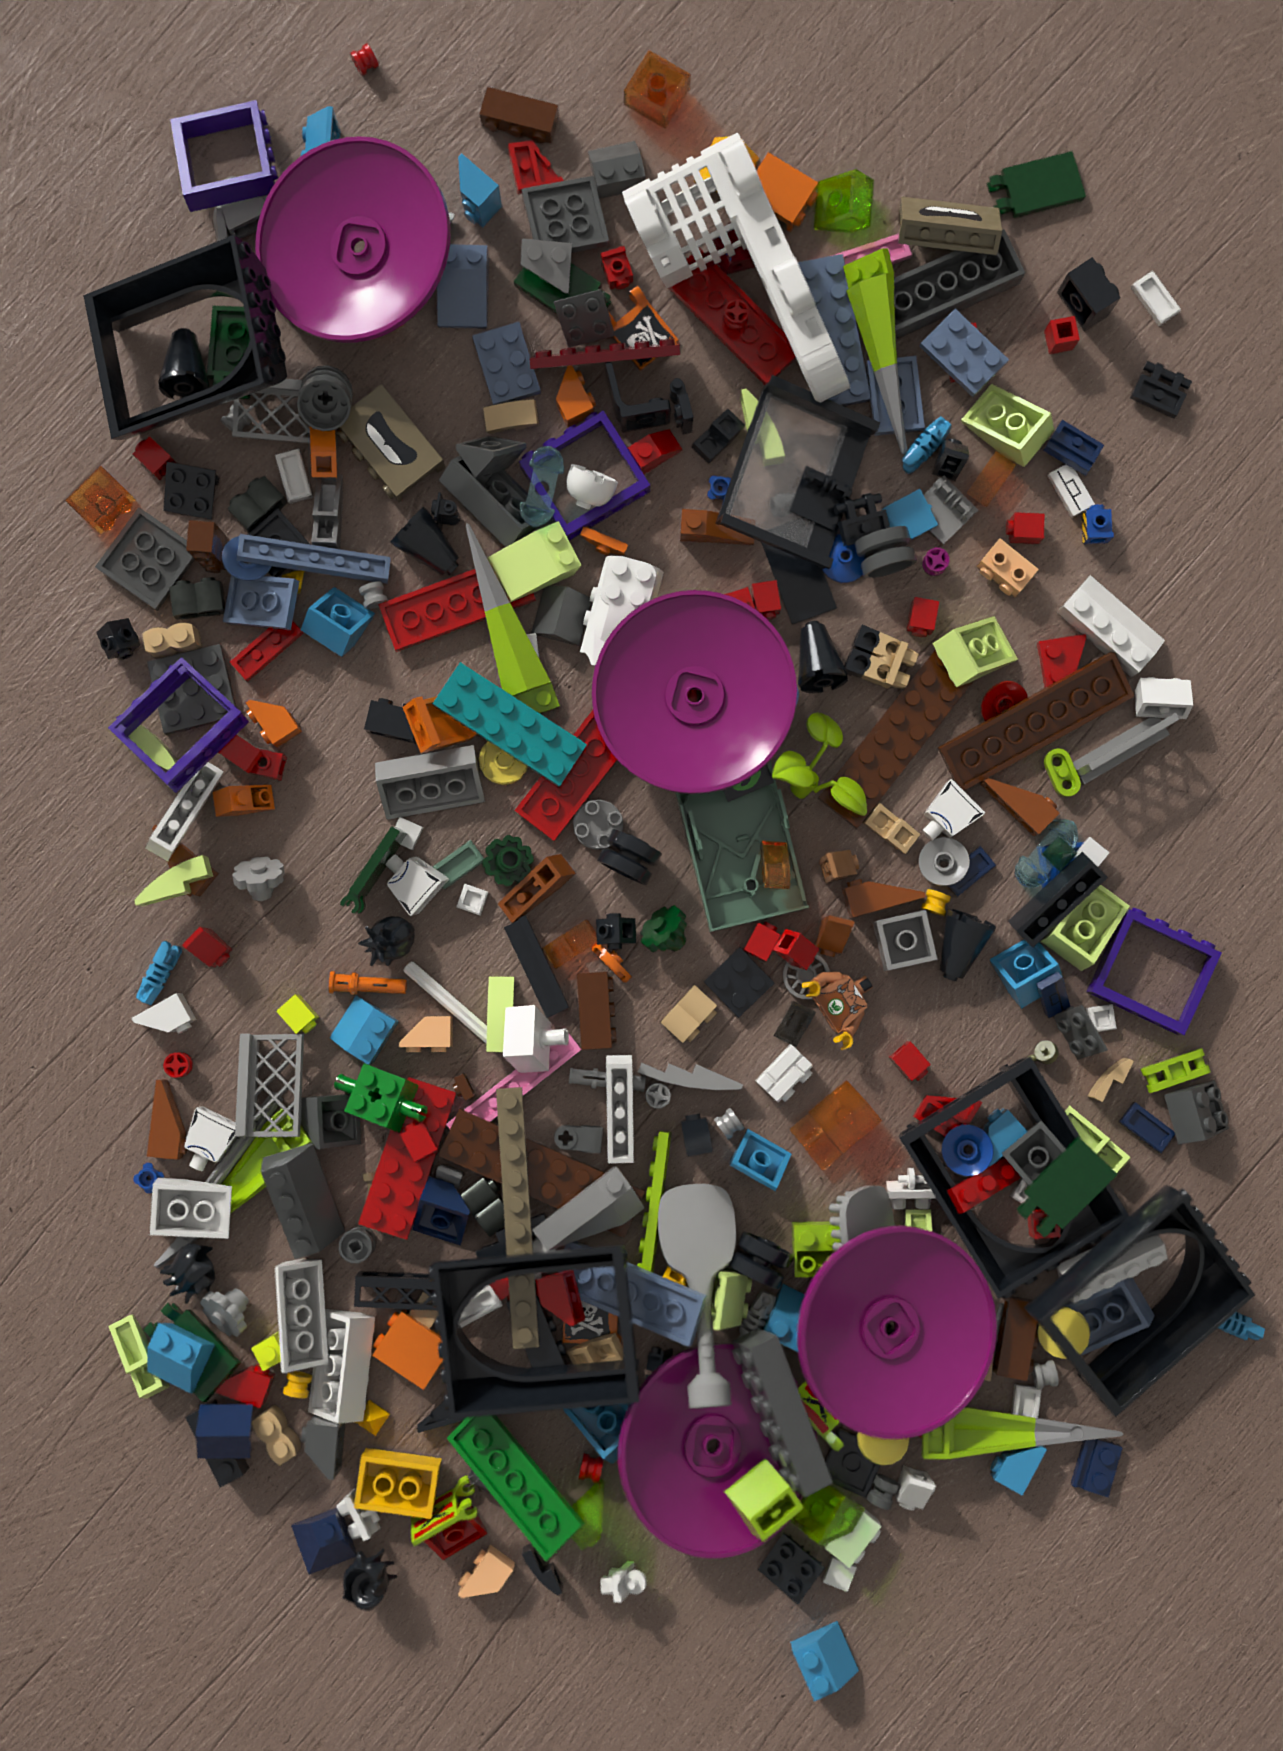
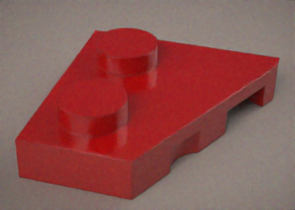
M533 140L508 144V152L518 194H522L523 188L564 181L551 168V163L548 159L541 155L539 148Z
M1086 634L1037 642L1044 688L1077 671L1087 638Z
M925 1095L913 1117L921 1121L956 1098ZM979 1100L933 1130L945 1137L953 1128L960 1125H969L983 1102Z

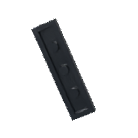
M523 916L518 921L504 927L546 1018L570 1008L528 918Z
M359 1271L355 1276L354 1307L438 1310L437 1307H433V1303H428L432 1299L430 1290H435V1284L430 1281L429 1274ZM361 1287H371L378 1295L372 1301L361 1300ZM390 1288H397L403 1297L397 1302H391L384 1293ZM415 1289H422L429 1297L423 1303H416L410 1294Z

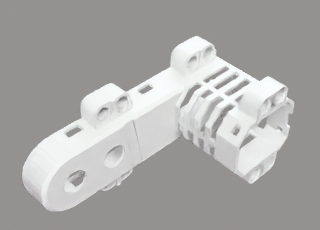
M738 133L701 151L702 155L696 159H693V156L686 159V164L679 167L677 163L672 166V171L666 174L664 171L658 173L657 179L650 181L648 178L622 192L640 237L666 288L693 276L692 270L698 267L701 271L707 269L706 263L712 260L715 264L721 262L719 256L728 253L729 257L735 255L734 249L742 245L743 250L747 248L815 401L821 403L851 388L837 352L816 308L812 294L786 241L744 142ZM707 167L711 177L703 180L699 170ZM693 174L697 184L688 187L685 178ZM678 182L682 191L674 194L670 185ZM664 189L668 199L660 202L657 192ZM715 191L718 192L721 199L716 204L713 203L710 194ZM703 198L707 208L699 212L695 201ZM689 205L693 215L685 219L681 208ZM723 207L731 221L726 226H723L717 210ZM674 213L678 223L671 226L667 216ZM708 215H711L717 228L716 231L710 234L702 219ZM694 222L697 223L703 236L695 241L688 226ZM682 229L688 243L683 248H681L674 233ZM734 229L739 240L731 244L727 232ZM720 236L725 248L717 251L712 240ZM704 244L707 245L711 254L705 258L702 257L698 248ZM690 251L696 260L691 265L688 264L684 255Z

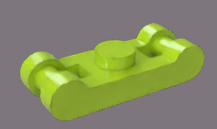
M1198 1048L1141 1068V1073L1143 1076H1146L1148 1085H1146L1148 1092L1153 1093L1210 1073L1209 1065H1206L1203 1056H1205L1203 1049ZM1193 1060L1196 1068L1191 1070L1188 1061ZM1162 1071L1164 1080L1158 1081L1155 1073Z

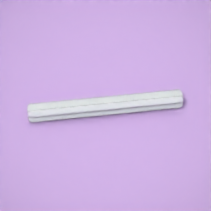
M409 962L403 971L487 1044V1025L416 963Z

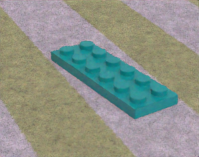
M461 662L432 703L433 706L558 787L561 786L587 746L586 743Z

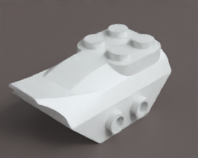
M607 556L605 558L598 587H593L590 601L593 602L591 611H586L583 625H586L587 628L580 652L587 654L591 665H596L605 641L616 626L639 606L658 597L664 573L662 570L646 562L623 556Z

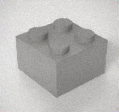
M926 910L873 922L884 971L937 960Z

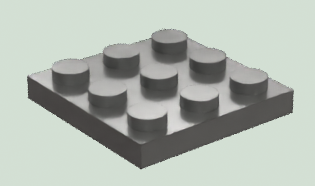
M594 176L522 189V197L533 240L572 243L571 253L609 246V237Z
M138 507L95 568L158 611L170 595L169 587L176 585L175 583L181 580L195 559L186 551V539Z
M217 644L147 662L151 681L154 682L168 670L170 665L173 666L182 657L236 707L222 645ZM190 677L158 707L165 735L217 723L228 713Z

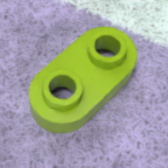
M1059 748L1048 752L1044 758V766L1054 790L1061 797L1075 795L1080 790L1081 781L1070 755L1065 750ZM1053 758L1059 759V766L1053 765ZM1063 781L1069 782V789L1063 788Z

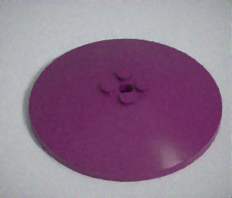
M362 136L345 137L323 143L309 150L282 173L269 192L261 210L257 225L255 251L256 256L266 268L267 276L270 279L272 300L285 318L301 330L320 339L340 343L363 342L382 337L404 325L423 308L433 295L448 260L451 237L450 218L443 193L436 180L427 168L411 153L396 144L382 139ZM360 241H364V249L356 253L354 251L355 245Z
M689 590L669 593L654 598L632 611L616 626L605 641L599 653L592 679V706L595 720L607 747L614 757L629 772L642 781L657 788L681 794H706L733 787L756 774L774 757L782 746L790 730L796 708L797 682L794 664L789 650L778 631L762 614L748 604L734 597L711 591ZM697 689L702 693L700 701L691 702L688 699V693L691 690Z
M888 1226L865 1232L837 1249L820 1267L807 1289L802 1302L797 1329L798 1353L803 1374L820 1404L837 1420L859 1433L881 1439H904L925 1434L954 1418L971 1401L982 1385L989 1370L996 1343L997 1321L995 1305L988 1283L980 1268L962 1248L944 1236L913 1226ZM889 1321H894V1331L886 1334L885 1325Z
M713 1343L715 1371L730 1383L731 1405L689 1408L688 1385L700 1374L698 1346L678 1353L657 1367L640 1386L639 1403H630L619 1437L618 1466L621 1484L631 1509L645 1528L669 1547L691 1556L726 1558L749 1552L763 1545L777 1535L791 1519L763 1542L751 1533L724 1492L764 1459L777 1472L780 1468L777 1461L775 1462L770 1455L769 1447L771 1445L768 1437H765L761 1431L760 1422L762 1421L759 1413H756L752 1407L750 1399L753 1397L750 1389H747L741 1377L743 1370L741 1365L734 1359L732 1350H734L733 1344ZM794 1378L795 1384H796L797 1389H798V1388L800 1387V1385L798 1384V1382H797V1381L795 1380V1378ZM813 1429V1432L817 1440V1432ZM711 1439H716L718 1443L716 1450L708 1452L707 1443ZM795 1491L794 1494L802 1504L805 1496Z

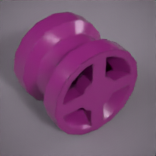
M939 547L930 549L922 561L924 572L930 576L941 575L950 562L948 553Z

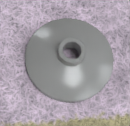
M941 837L928 842L919 855V868L922 875L930 883L938 886H950L958 883L965 877L969 869L970 860L966 848L959 841L952 838ZM941 861H947L949 866L942 868L939 864Z

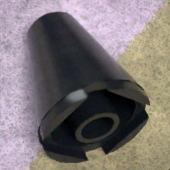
M179 328L172 333L158 381L161 393L171 399H174V396L184 398L209 388V381L197 336L187 328Z
M424 507L390 541L394 547L440 575H443L445 572L450 575L459 566L456 562L459 556L429 511Z
M819 621L807 622L800 633L798 685L801 691L806 693H823V688L831 686V689L834 690L843 686L848 681L847 671L825 625L819 623Z
M948 909L939 969L944 972L943 977L952 981H957L958 978L963 979L995 932L997 926L987 920L982 923V920L978 919L977 916L955 909Z

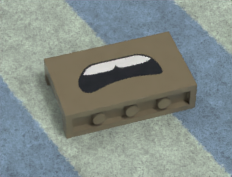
M901 197L897 221L901 223L898 244L997 255L1002 235L999 208Z
M382 384L351 407L348 419L336 430V433L344 443L349 441L354 448L351 451L360 462L364 459L369 465L366 469L376 481L379 478L383 482L384 486L382 489L390 499L395 497L398 502L403 500L402 495L434 470L440 472L446 467L441 456Z

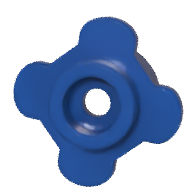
M715 475L710 477L709 483L711 486L707 493L708 498L711 500L716 498L724 500L731 478L717 477Z
M145 1163L143 1169L134 1175L133 1180L146 1193H152L153 1183L157 1178H164V1174L154 1169L152 1163Z

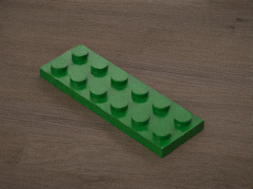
M497 1415L466 1417L447 1437V1440L545 1561L551 1559L585 1524Z

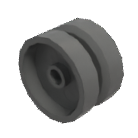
M889 527L870 533L855 542L857 555L866 558L861 563V569L865 578L890 575L909 568L917 562L914 549L906 546L911 540L908 527Z

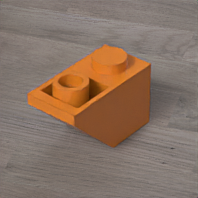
M572 365L567 366L556 397L557 408L567 428L584 421L587 416L594 413V406H596L591 392L586 393L583 387L585 381L579 370L575 372Z
M310 427L312 477H337L335 430L321 431Z
M254 700L246 702L249 710L246 712L254 724L258 722L263 730L260 731V734L267 744L272 743L278 748L302 732L289 710L285 707Z
M271 785L228 786L212 792L216 817L239 816L275 809Z

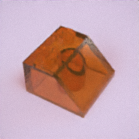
M100 466L65 501L98 533L102 534L113 527L115 520L121 514H125L131 509L135 499Z
M847 1080L808 1111L810 1116L842 1153H845L882 1122L877 1113Z

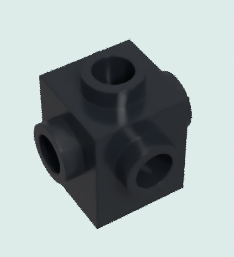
M129 618L108 621L96 632L101 648L105 651L108 660L114 658L125 660L134 655L133 651L141 645Z
M620 913L606 914L605 919H596L597 945H607V950H621L622 945L636 944V918L621 917Z

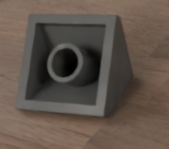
M485 436L456 444L457 452L475 478L508 469L526 449V443L493 436Z
M568 586L545 587L531 634L536 633L538 636L579 646L585 627L583 625L586 611H589L591 605L590 597Z

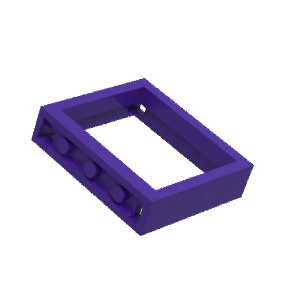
M257 100L170 119L182 193L190 212L268 195L275 184V180L279 179L276 167L271 164L275 162L272 147H268V144H272L268 128L265 129L264 127L268 125L265 110L259 109ZM254 124L262 171L196 186L188 139Z
M604 411L599 414L597 412L590 414L585 418L584 423L579 426H570L564 431V435L557 439L551 438L542 445V448L535 452L534 450L527 452L522 456V460L519 461L520 469L553 522L559 521L569 541L580 535L583 527L592 528L650 493L651 485ZM602 425L637 482L614 495L606 504L596 506L566 524L532 467Z
M181 657L173 666L170 665L168 670L158 680L152 682L149 689L136 698L122 715L117 716L108 729L166 785L177 793L249 721L240 710ZM190 677L228 713L165 773L128 736Z
M1128 909L1112 934L1086 992L1176 1035H1185L1222 952L1215 950L1216 946L1208 941L1201 940V942L1192 939L1193 935L1181 929L1175 931L1169 928L1170 924L1156 918L1153 921L1147 918V913L1140 909ZM1132 921L1207 956L1178 1021L1103 986Z

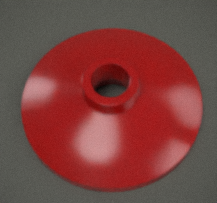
M1003 681L990 688L981 704V714L984 721L1028 698L1025 689L1013 681Z

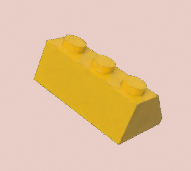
M366 1448L361 1456L354 1508L431 1519L438 1489L442 1458Z

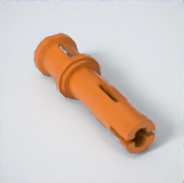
M335 971L330 972L329 994H333L335 991L350 992L351 995L358 994V992L406 994V979L360 977L356 972H352L351 975L336 974ZM338 982H348V984H338ZM374 984H387L388 986L380 987L374 986Z

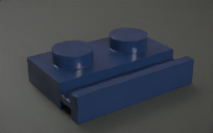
M1061 420L1043 451L1086 476L1104 444L1066 421Z
M1102 1439L1082 1441L1071 1485L1109 1498L1123 1447Z

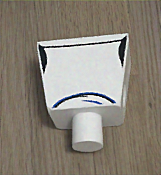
M950 779L925 811V816L931 822L922 832L931 841L941 832L947 838H951L983 816L985 812Z
M395 854L385 864L394 873L387 886L410 916L419 914L449 880L445 875L418 857L409 858L404 862Z
M203 1106L196 1107L185 1142V1148L195 1152L189 1166L203 1171L208 1160L216 1163L220 1162L238 1138L235 1136L236 1122Z

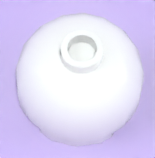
M571 464L567 477V490L577 500L576 505L590 509L591 505L602 506L612 498L618 484L615 479L594 470H585L586 467Z

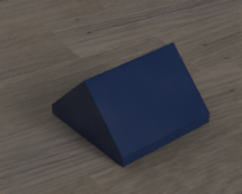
M200 1404L196 1430L197 1459L251 1458L253 1404Z

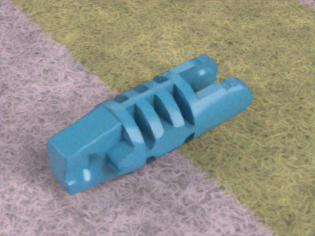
M940 416L919 435L914 443L910 445L906 455L902 457L903 471L905 473H914L923 462L928 460L952 429L951 423Z
M162 941L152 959L153 964L150 963L145 973L146 977L143 976L142 983L136 995L138 1000L152 1005L160 991L163 990V983H166L168 977H170V970L174 969L182 953L181 947L171 946L170 942Z
M1235 1312L1217 1328L1243 1340H1248V1338L1253 1340L1262 1339L1265 1328L1253 1323L1251 1318Z

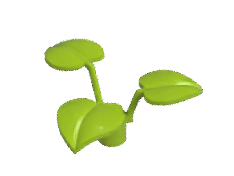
M819 712L811 714L806 722L807 730L814 739L823 742L821 749L809 766H806L805 759L799 753L785 751L775 763L772 778L790 783L792 793L800 799L806 798L812 791L818 793L821 789L832 786L831 794L839 804L859 815L865 816L867 814L865 793L854 780L848 777H840L837 782L832 780L818 785L819 777L812 769L826 750L828 744L834 748H838L842 744L843 734L839 725L829 716Z

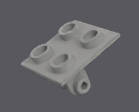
M945 476L939 478L933 484L934 486L924 494L927 503L932 505L931 511L938 523L937 527L929 531L942 544L946 543L979 511Z

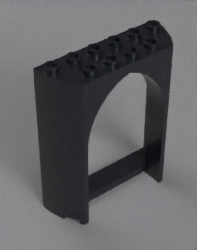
M232 235L83 295L111 439L126 440L274 386L283 382L288 377L284 362L286 356L280 342L281 331L275 317L276 306L270 292L271 282L267 276L266 268L246 241L243 242L237 236ZM232 297L242 302L250 342L244 356L234 370L222 381L206 390L130 417L113 330L117 332L124 331L207 298Z
M1031 1057L1019 1059L1010 1066L1008 1064L999 1068L1000 1072L918 1123L913 1121L908 1124V1129L899 1134L901 1142L998 1299L1001 1297L1003 1299L1009 1298L1016 1293L1015 1288L1023 1283L1024 1285L1033 1283L1038 1279L1037 1275L1044 1270L1047 1272L1054 1270L1060 1265L1059 1261L1065 1257L1072 1258L1082 1251L1081 1247L1088 1243L1091 1245L1103 1239L1104 1236L1102 1234L1110 1229L1113 1231L1129 1217L1110 1184L1063 1229L1060 1228L1061 1237L1051 1238L1048 1243L1039 1245H1022L1003 1240L986 1229L975 1217L971 1209L964 1213H958L947 1190L955 1186V1183L924 1135L1008 1083L1034 1126L1042 1121L1065 1149L1078 1136L1080 1137Z
M1169 1185L1163 1186L1024 1307L1078 1372L1079 1378L1094 1392L1096 1397L1115 1417L1255 1296V1293L1249 1286L1252 1282L1243 1272L1238 1271L1240 1265L1232 1256L1226 1254L1229 1251L1223 1242L1214 1237L1217 1235L1216 1231L1207 1222H1203L1204 1214L1195 1205H1191L1193 1199L1183 1188L1178 1191ZM1174 1233L1185 1235V1255L1181 1270L1168 1293L1151 1309L1155 1316L1150 1326L1115 1341L1087 1365L1050 1317L1134 1244L1160 1234Z
M625 1245L437 1261L429 1266L430 1281L435 1284V1291L432 1292L433 1307L438 1309V1317L435 1318L436 1333L441 1335V1342L438 1343L439 1358H443L444 1368L441 1369L442 1384H446L447 1393L444 1394V1406L450 1412V1419L639 1403L640 1381L638 1371L640 1363L636 1356L627 1273L628 1252L625 1250ZM614 1266L624 1360L537 1368L510 1366L488 1357L477 1349L467 1338L459 1323L468 1303L485 1287L501 1279L524 1274Z

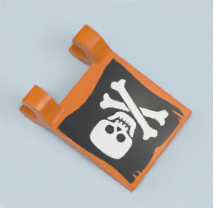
M638 286L632 289L629 295L631 301L636 305L635 308L617 322H615L613 316L608 311L615 333L613 337L618 343H625V347H635L634 343L637 341L650 340V345L659 344L660 339L674 338L675 343L679 340L651 306ZM658 357L633 359L632 361L641 371Z
M581 1301L586 1320L574 1326H569L563 1321V1343L581 1344L600 1336L616 1333L622 1344L621 1334L617 1333L618 1316Z

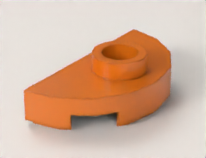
M583 527L580 533L583 539L596 546V551L607 556L609 553L622 556L628 548L626 543L588 527Z
M597 942L591 947V950L624 983H627L632 978L620 965L623 960L614 950L609 953L602 945H597Z

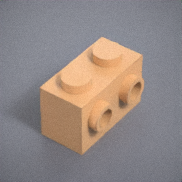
M999 538L977 566L982 576L988 580L993 579L1000 585L999 588L1003 593L1009 596L1013 595L1014 597L1021 592L1039 570L1001 538Z

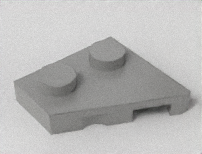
M522 239L520 265L538 275L544 281L552 284L563 293H569L572 243Z

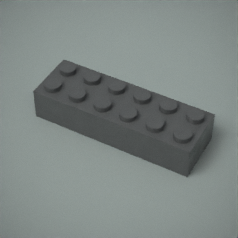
M1005 229L1002 230L997 255L956 250L894 278L896 339L947 317L954 309L961 311L1021 283L1025 271Z
M758 1328L733 1340L734 1350H732L734 1359L742 1367L743 1374H741L743 1383L751 1391L753 1398L750 1401L755 1412L760 1415L762 1421L760 1422V1428L764 1436L769 1439L771 1445L769 1452L773 1460L778 1463L780 1468L778 1471L779 1475L794 1492L796 1491L805 1497L832 1484L833 1482L778 1336Z

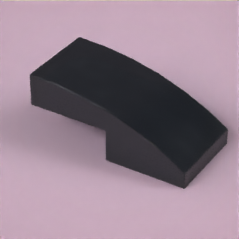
M727 409L711 423L710 428L693 442L691 448L710 464L745 428V424Z
M532 1544L524 1546L522 1556L532 1573L551 1592L556 1595L562 1594L564 1585L553 1562L543 1566L535 1547Z

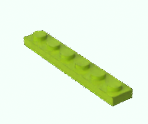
M660 1131L658 1136H654L653 1151H656V1159L651 1161L649 1176L653 1177L652 1187L648 1186L646 1193V1202H650L649 1212H645L643 1217V1227L646 1228L645 1238H641L639 1253H643L642 1263H638L637 1266L654 1273L659 1236L658 1209L665 1190L672 1132Z

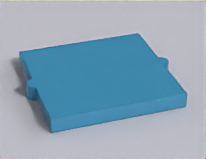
M921 489L881 509H886L890 527H908L911 540L938 526L931 511L932 505L927 503Z

